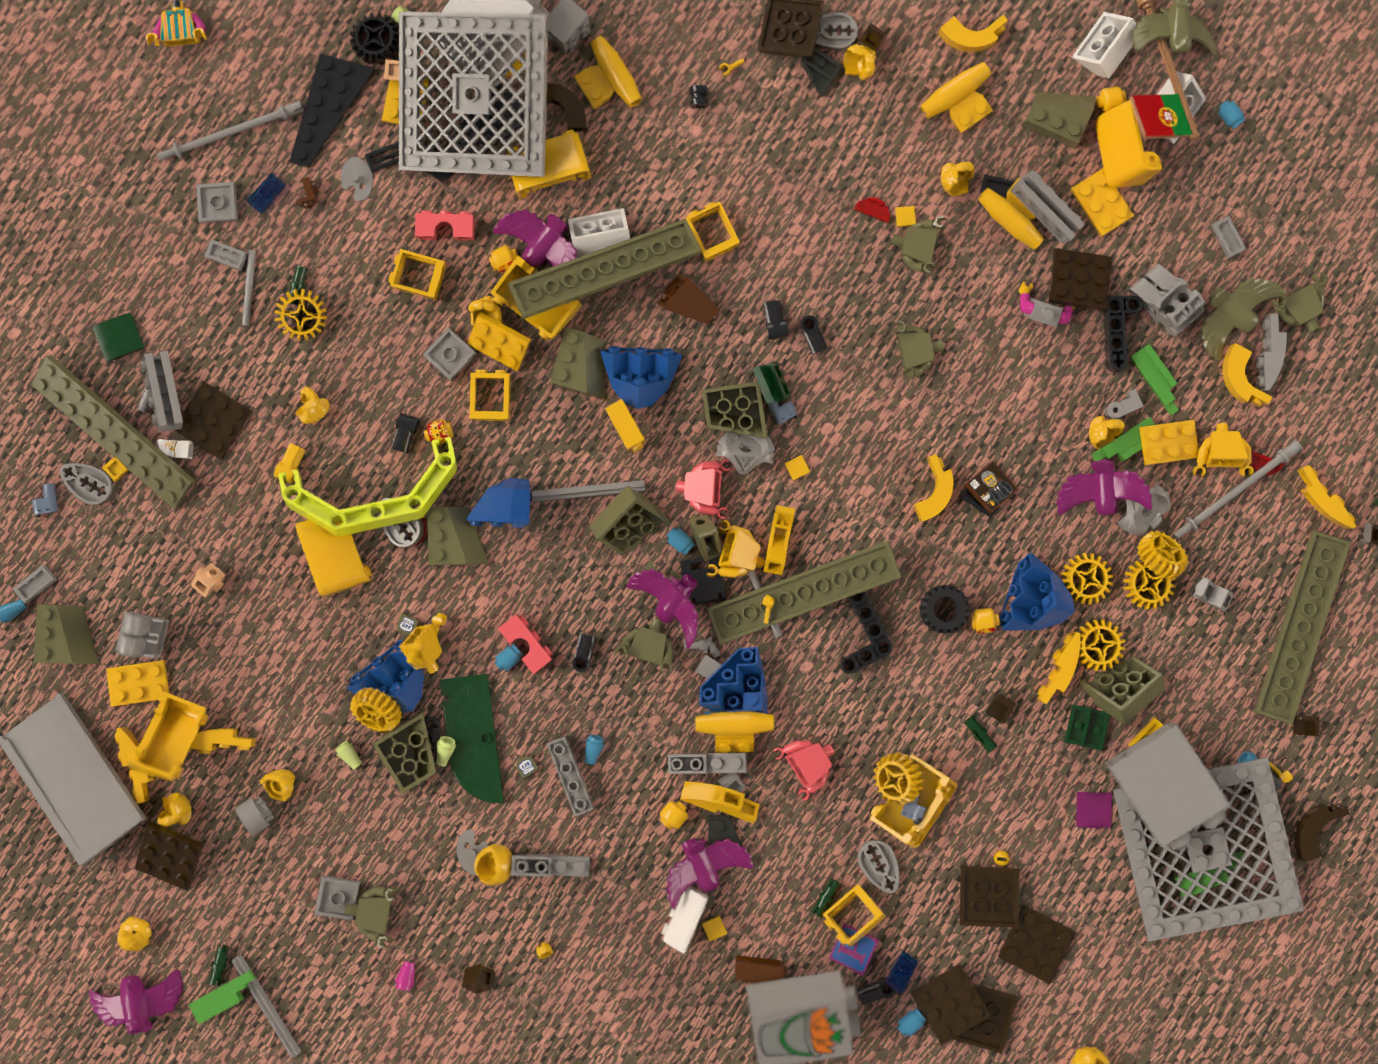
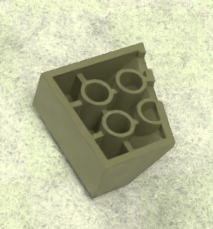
M1037 91L1022 126L1071 148H1075L1079 144L1094 110L1097 97Z
M566 327L550 384L606 400L605 365L601 356V350H604V340Z
M758 382L703 389L701 391L707 428L768 439L761 390Z
M627 486L589 527L597 540L623 555L642 542V536L646 534L653 536L658 532L656 529L663 523L668 526L673 522L651 500L630 486Z
M431 507L428 510V557L430 566L489 564L476 527L467 521V516L470 514L469 507Z
M37 604L34 663L99 664L83 606Z
M1134 656L1113 665V671L1107 674L1102 672L1094 674L1096 679L1087 683L1085 679L1079 682L1100 709L1124 725L1165 690L1162 674Z
M423 713L372 743L402 794L436 773Z

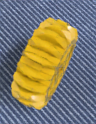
M294 289L293 296H291L289 291L286 292L288 299L281 296L280 299L284 303H276V306L281 308V310L274 311L275 314L280 315V317L275 318V321H282L278 328H286L283 331L284 335L290 331V339L294 337V334H297L298 341L301 340V335H304V339L308 340L307 334L309 333L313 338L316 337L313 331L316 330L318 333H321V329L318 326L325 327L326 325L321 321V319H327L326 315H321V313L327 311L326 308H320L324 302H316L319 298L318 295L311 298V290L308 292V295H304L305 289H301V294H298L297 289ZM299 299L297 309L285 310L290 302ZM305 300L314 305L317 313H312L305 309ZM302 305L303 313L307 315L303 316L301 324H299L298 316L296 317L295 313H299ZM285 316L294 318L297 321V329L287 323ZM316 319L313 326L303 330V323L306 320Z
M1151 531L1140 540L1137 547V553L1141 556L1140 560L1144 561V566H1147L1149 571L1152 570L1155 575L1159 574L1161 578L1175 579L1185 571L1189 563L1187 560L1188 556L1185 554L1186 550L1181 548V544H1178L1176 539H1172L1170 535L1167 536L1164 532Z
M1082 553V559L1079 555H1075V561L1073 559L1068 560L1071 566H1063L1068 572H1061L1062 576H1066V579H1062V582L1067 583L1066 588L1070 590L1071 596L1074 594V602L1079 599L1080 604H1084L1086 601L1088 605H1091L1092 599L1095 603H1098L1099 597L1102 599L1106 598L1103 592L1110 593V589L1107 586H1113V583L1108 582V579L1113 578V575H1108L1107 572L1112 569L1111 567L1105 568L1107 561L1100 563L1101 556L1095 558V555L1091 553L1088 557L1086 553ZM1083 563L1092 564L1086 572L1079 571L1076 568ZM1096 568L1100 571L1101 583L1096 579ZM1073 574L1079 580L1078 589L1074 586ZM1089 574L1091 583L1086 582L1085 584L1086 579L1082 575L1087 576ZM1088 586L1098 588L1093 594H1082Z
M1135 561L1136 567L1129 566V570L1132 573H1124L1129 577V579H1123L1124 583H1128V586L1123 587V590H1130L1126 597L1133 596L1130 602H1137V607L1139 608L1143 604L1144 609H1149L1150 605L1152 609H1157V604L1160 607L1164 606L1163 600L1166 602L1170 601L1167 595H1174L1170 588H1176L1175 584H1171V581L1175 579L1161 578L1160 575L1152 577L1149 572L1145 571V568L1148 567L1144 566V561H1141V563ZM1140 573L1141 583L1136 587V577ZM1148 580H1155L1151 583V587H1145L1148 584ZM1163 581V589L1159 594L1158 585ZM1146 590L1150 595H1153L1154 599H1145L1139 593Z
M1094 619L1092 624L1090 622L1085 623L1086 628L1083 626L1079 627L1080 631L1083 632L1082 634L1080 633L1079 658L1083 657L1080 664L1087 662L1086 668L1090 669L1093 666L1094 671H1098L1099 667L1102 671H1106V665L1112 669V662L1119 664L1117 657H1124L1119 652L1120 650H1126L1125 647H1121V643L1126 641L1125 639H1119L1123 633H1116L1119 628L1118 626L1112 627V622L1110 621L1105 625L1104 619H1101L1099 623ZM1100 629L1108 632L1113 640H1105L1103 635L1100 634ZM1094 631L1092 642L1085 644L1088 635ZM1098 640L1101 643H1108L1106 645H1103V647H1101V650L1100 648L1091 647L1095 646L1096 643H1098ZM1114 646L1111 655L1105 659L1106 650ZM1086 650H1094L1099 661L1093 660Z
M364 687L355 694L350 703V709L353 711L352 715L357 717L356 720L360 721L362 725L367 726L368 729H373L374 732L388 733L393 731L401 721L402 711L400 706L396 704V700H392L391 696L386 695L385 692H380L379 689L374 690L371 687L369 689Z
M890 753L888 756L882 757L881 761L876 763L877 767L873 770L876 773L873 778L877 780L874 786L879 788L877 793L883 794L882 799L888 798V803L894 802L895 805H906L908 802L914 801L920 795L919 791L923 788L920 784L924 781L920 778L923 772H918L917 768L919 765H914V759H909L908 754Z

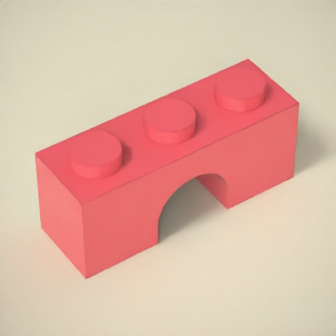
M425 210L415 215V237L417 240H436L438 229L441 226L449 225L453 228L455 240L474 241L475 217L470 212L461 211L459 214H451L450 211H440V214H432V211Z
M516 614L500 626L498 630L509 644L518 638H523L529 643V653L522 660L530 671L535 674L553 660L551 658L553 653L546 645L544 647L539 642L541 638L535 630L530 631L527 627L529 622L523 615L519 617Z

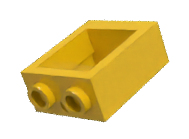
M711 202L705 205V209L699 212L694 210L687 214L686 220L701 249V255L705 262L740 246V241L721 202ZM718 212L730 239L705 250L693 223Z
M400 249L399 254L395 255L394 265L396 266L394 272H391L389 276L390 286L399 291L437 301L447 267L446 262ZM406 258L435 266L428 292L399 284Z
M476 370V373H471V420L510 421L511 375L506 373V370H495V373H487V370ZM477 379L504 380L503 412L476 411Z
M621 399L606 407V412L628 452L633 451L635 453L643 449L645 439L623 400Z
M859 884L823 914L826 918L824 922L829 929H835L838 933L836 936L843 945L847 944L850 947L886 917ZM856 897H859L875 917L849 938L833 917Z

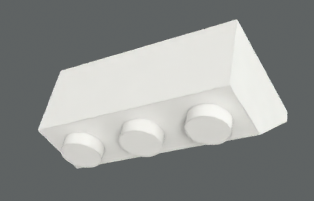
M1104 12L1072 58L1096 75L1110 78L1134 44L1132 42V31L1137 28L1134 19Z
M1176 71L1192 117H1194L1205 102L1206 97L1193 75ZM1170 78L1157 95L1175 94ZM1178 138L1165 139L1174 144Z
M624 208L568 219L572 244L577 249L576 258L630 239Z
M690 886L681 896L676 909L673 910L671 908L669 916L672 917L670 923H665L661 932L664 935L663 941L685 954L707 902V893H703L701 890Z

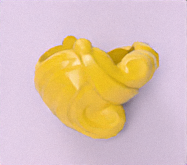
M858 44L848 47L843 59L846 75H859V78L862 80L871 77L875 71L876 52L869 47Z
M966 161L957 164L947 163L943 166L941 182L944 190L949 195L956 197L969 192L968 180L974 177V164Z
M485 296L469 304L468 310L471 312L472 326H474L480 312L500 323L502 322L501 310L497 303L492 300V296Z
M304 387L300 391L301 402L304 405L299 407L295 414L299 416L300 421L304 424H313L326 415L330 404L325 398L319 399L318 395L310 387Z
M1103 416L1094 418L1089 428L1091 444L1096 449H1100L1115 439V436H1120L1123 433L1125 423L1120 419L1106 420Z
M276 770L266 774L260 780V784L263 785L273 800L284 802L291 797L295 775L290 770Z
M175 792L168 797L162 798L164 811L159 813L157 824L167 827L175 823L186 825L190 821L192 810L185 795Z
M133 916L122 922L118 933L119 947L125 951L142 950L150 943L149 938L152 936L149 923L144 919L140 920V918Z

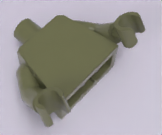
M943 216L912 224L910 227H907L904 236L893 234L891 245L902 247L900 257L903 258V262L911 270L927 272L930 276L934 275L930 269L932 267L937 268L931 262L938 229L936 228L944 230L947 227L940 225L943 220H947Z
M1321 272V277L1319 278L1314 274L1312 280L1316 282L1315 284L1312 283L1286 298L1279 296L1278 301L1272 299L1271 304L1275 306L1279 320L1294 327L1304 323L1309 333L1319 328L1320 326L1315 317L1323 313L1325 283L1328 280L1327 275Z
M903 321L893 322L892 324L897 325V330H893V333H899L897 340L903 370L900 372L906 373L907 377L903 379L906 381L912 377L922 375L931 367V362L935 359L934 352L944 350L942 340L931 341L930 333H925L924 329L911 324H905Z
M652 618L649 629L642 626L634 628L624 637L620 646L617 647L614 656L620 652L623 654L621 660H624L628 654L660 665V673H662L664 668H667L670 675L674 652L671 640L667 638L666 634L660 633L663 621Z
M376 886L359 896L358 905L346 903L345 915L356 916L355 926L358 928V931L368 939L378 943L380 948H389V946L385 945V940L389 941L392 939L390 936L383 935L386 933L391 900L398 899V896L395 897L393 895L394 891H398L397 887L389 889Z

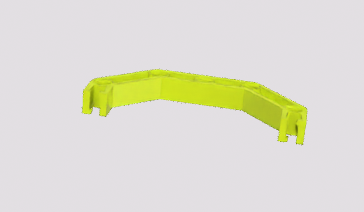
M451 437L445 438L447 444L445 447L449 449V452L441 454L438 452L440 451L438 446L440 444L439 440L432 441L435 460L409 495L338 510L304 490L298 470H293L295 485L288 487L286 486L288 484L287 474L285 472L278 474L283 499L288 508L336 536L354 534L423 518L457 471ZM446 462H450V463H451V464L448 465V466H443V464L446 463ZM298 495L295 499H290L291 496ZM420 505L417 509H412V506ZM376 513H382L379 517H373ZM339 521L343 522L341 525L335 526V523Z

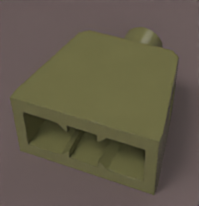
M699 514L693 515L689 521L692 536L705 562L720 556L722 548L716 527L707 514L702 516ZM705 537L710 539V542L708 544L704 539Z

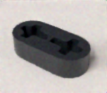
M429 717L425 720L428 737L432 736V743H435V747L431 748L432 753L437 750V741L440 740L441 722L437 717ZM431 720H434V724H437V727L433 729V734H430V727H427V723H430Z

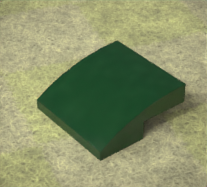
M131 313L114 317L92 327L106 363L144 349Z
M777 362L752 368L767 404L791 397Z
M1072 704L1064 742L1102 751L1110 715L1104 711Z

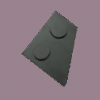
M816 47L813 59L801 58L800 60L817 93L822 97L842 68V64Z
M708 815V847L711 844H715L718 840L723 841L725 839H730L732 842L738 843L740 847H743L727 815Z

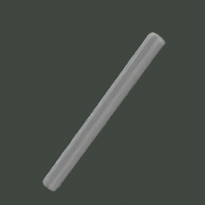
M640 480L532 491L531 495L533 502L620 494L627 486H630L637 492H644L645 482Z
M238 955L232 960L240 975L251 970L242 955ZM255 977L254 980L248 983V989L290 1057H296L301 1052L300 1048Z

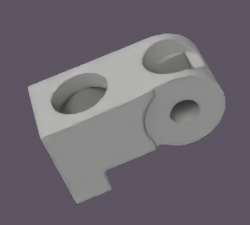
M1136 389L1126 393L1127 399L1108 404L1104 410L1106 417L1117 419L1143 407Z

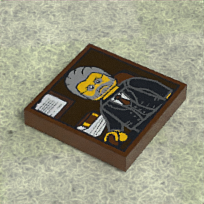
M994 461L989 463L964 485L989 514L1018 490Z

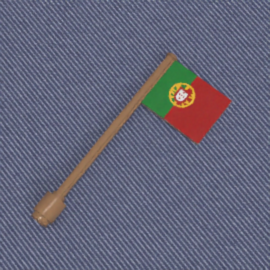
M1136 0L1139 10L1145 11L1147 15L1155 13L1154 8L1157 0ZM1165 38L1157 39L1156 41L1175 94L1132 95L1130 97L1143 138L1189 137L1190 140H1196L1200 137V133H1198Z

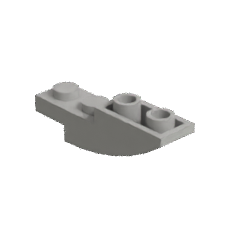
M1278 313L1265 316L1262 322V328L1266 330V338L1263 340V348L1266 349V352L1259 354V357L1256 359V367L1260 371V376L1257 377V387L1262 392L1270 390L1275 383L1285 357L1287 332H1279Z
M747 753L668 754V774L747 772Z
M567 854L512 855L511 876L589 877L590 857Z

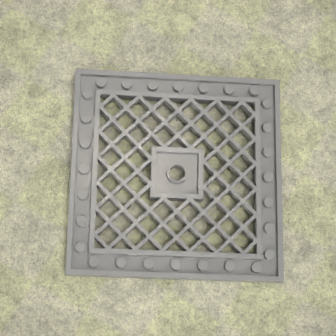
M399 12V170L545 177L548 15ZM431 33H441V35L436 39ZM449 33H455L459 35L455 39H453ZM468 34H478L473 40L468 36ZM485 34H495V37L490 40ZM504 35L514 36L511 38L510 41H508V39ZM427 37L433 42L428 49L422 43ZM445 37L451 42L446 49L440 44ZM463 38L469 43L464 50L458 44ZM481 38L487 43L482 50L476 45ZM501 38L506 45L499 51L494 44ZM518 39L524 44L519 51L513 46ZM436 47L442 52L437 59L431 54ZM454 47L460 53L455 59L449 54ZM420 48H421L422 51L424 52L421 56H420ZM472 48L478 53L473 60L467 55ZM490 48L496 53L491 61L485 55ZM508 49L514 53L510 61L503 56ZM525 51L526 60L521 56ZM427 57L433 62L428 69L422 63ZM445 57L451 63L446 69L440 64ZM463 57L469 63L464 70L458 65ZM481 58L487 63L482 70L476 65ZM499 59L505 64L500 71L494 66ZM519 59L524 66L517 72L512 65ZM436 67L441 71L437 79L431 74ZM455 67L460 74L453 73L452 78L449 72ZM420 68H421V70L424 72L421 76H420ZM472 68L477 72V74H467V73H468ZM490 68L496 74L493 79L492 75L486 74ZM508 69L514 74L509 82L503 76ZM526 71V78L524 80L521 75ZM426 77L433 82L428 88L422 83ZM445 77L451 83L446 89L440 84ZM499 79L505 84L500 91L494 86ZM517 79L523 84V87L518 92L512 86ZM435 87L441 92L437 99L431 94ZM420 88H421V90L424 92L421 96H420ZM472 88L476 92L473 100L468 96V92ZM508 89L514 95L509 101L503 96ZM524 92H525V100L521 97V95H522ZM426 97L433 102L428 108L422 103ZM444 97L450 102L446 109L440 104ZM498 99L505 105L500 111L494 106ZM517 99L523 105L518 112L511 106ZM435 107L441 112L437 118L430 113ZM508 109L514 115L509 121L502 116ZM451 110L452 113L459 114L455 119L449 115ZM492 110L495 116L489 121L485 115H491ZM524 112H525V121H524L523 118L521 117V115H522ZM467 114L477 115L471 120ZM426 117L432 121L428 128L422 123ZM444 117L450 122L445 129L439 123ZM462 118L468 123L463 130L457 124ZM480 118L486 123L481 131L475 125ZM498 119L504 124L499 131L493 125ZM516 120L522 124V127L517 132L511 126ZM435 127L441 132L437 138L431 134ZM453 127L459 132L454 139L448 133ZM471 128L477 133L472 140L466 134ZM489 128L495 134L490 141L484 135ZM507 129L513 134V137L508 142L502 136ZM525 131L523 140L520 135ZM426 136L432 141L428 147L422 143ZM444 137L450 142L445 149L439 143ZM462 137L468 143L463 150L457 144ZM480 138L486 144L481 150L475 145ZM498 139L504 144L499 151L493 146ZM516 139L522 145L517 152L511 146ZM436 146L441 152L430 151ZM454 147L459 153L448 152ZM470 148H472L477 154H471L466 152ZM490 148L495 155L484 153ZM508 149L512 155L502 154Z
M1267 757L1206 769L1221 792L1225 789L1232 793L1228 800L1230 805L1236 797L1243 800L1244 803L1239 810L1232 806L1222 810L1224 814L1228 808L1236 812L1231 822L1227 819L1223 820L1229 824L1225 832L1222 826L1217 827V825L1209 829L1197 831L1201 826L1200 824L1189 831L1192 840L1182 846L1178 853L1169 848V844L1163 847L1159 856L1150 852L1157 842L1146 833L1148 830L1146 826L1142 829L1140 817L1122 789H1113L1148 942L1304 911ZM1252 781L1253 787L1248 785L1246 782ZM1238 784L1235 791L1226 787ZM1243 785L1251 789L1246 799L1238 795ZM1254 794L1257 806L1250 802ZM1248 804L1256 808L1251 818L1243 814ZM1258 814H1260L1262 825L1254 821ZM1240 816L1249 820L1243 829L1235 825ZM1252 823L1260 827L1255 837L1247 833ZM1233 827L1241 832L1236 841L1228 837ZM1263 833L1266 844L1259 840ZM1144 835L1152 840L1148 847L1146 846ZM1245 835L1253 839L1248 848L1239 844ZM1226 839L1234 843L1230 850H1228ZM1257 842L1265 847L1260 856L1252 852ZM1206 844L1212 845L1213 848L1212 852L1208 855L1202 852V848ZM1237 846L1245 850L1240 860L1232 855ZM1185 849H1187L1189 860L1182 856ZM1167 851L1176 855L1170 864L1162 859ZM1267 852L1269 853L1271 863L1264 860ZM1249 854L1257 858L1252 867L1244 863ZM1149 855H1151L1152 857H1154V858L1156 859V861L1154 862V864L1152 865V867H1151ZM1179 858L1187 862L1182 872L1174 867ZM1230 858L1238 862L1233 871L1226 868V866L1232 865ZM1160 862L1168 866L1163 876L1155 871ZM1261 862L1269 866L1264 875L1256 871ZM1242 865L1250 870L1245 879L1237 875ZM1190 867L1193 873L1198 872L1195 879L1186 875ZM1217 868L1214 875L1206 871ZM1222 869L1230 873L1225 883L1217 878ZM1171 870L1180 874L1175 883L1167 879ZM1272 871L1275 882L1268 878ZM1203 873L1211 878L1206 887L1198 882ZM1254 873L1262 877L1257 886L1249 882ZM1153 874L1161 878L1157 885H1155ZM1184 877L1192 882L1187 891L1178 886ZM1234 877L1242 881L1237 890L1229 886ZM1164 881L1172 885L1168 894L1159 890ZM1215 881L1223 885L1218 894L1210 890ZM1265 881L1274 885L1269 894L1261 890ZM1195 885L1204 889L1199 898L1190 894ZM1246 885L1254 889L1249 898L1241 894ZM1176 888L1185 893L1179 902L1171 897ZM1227 888L1235 893L1230 902L1222 898ZM1208 892L1215 896L1210 906L1202 901ZM1258 892H1260L1261 894H1263L1264 896H1266V897L1254 899V898L1256 897V895L1258 894ZM1158 893L1165 897L1161 904ZM1188 896L1196 900L1191 910L1183 905ZM1239 896L1247 900L1235 903ZM1169 900L1177 904L1172 913L1164 909ZM1219 900H1221V901H1223L1224 903L1227 904V905L1216 906L1217 903L1219 902ZM1200 904L1207 907L1206 909L1196 910ZM1180 908L1187 911L1186 913L1177 914ZM1162 912H1164L1168 916L1163 917Z

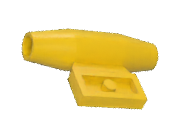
M603 36L595 38L590 43L598 65L589 66L575 75L576 81L594 109L610 100L614 92L620 96L629 108L635 107L642 101L634 78L619 54Z
M982 62L961 72L937 89L920 106L922 112H926V118L929 119L949 109L950 119L959 132L962 133L991 113L993 110L984 96L975 91L991 75L989 67L986 63Z
M1020 178L1007 191L1006 199L990 188L985 189L978 200L990 216L1015 239L1035 250L1044 240L1043 236L1030 221L1035 216L1010 191Z
M738 711L716 712L695 716L696 732L715 735V753L754 752V734L774 730V715Z

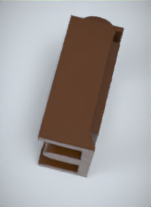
M736 955L735 982L742 980L745 983L758 984L787 979L786 966H784L782 960Z

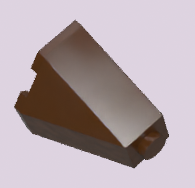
M677 275L663 291L665 294L664 300L661 298L658 302V305L666 310L705 324L714 321L717 313L720 311L690 278Z

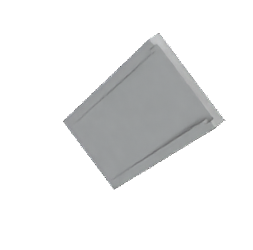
M58 693L54 696V699L5 735L0 736V745L79 866H84L147 820V818L67 697L63 693Z

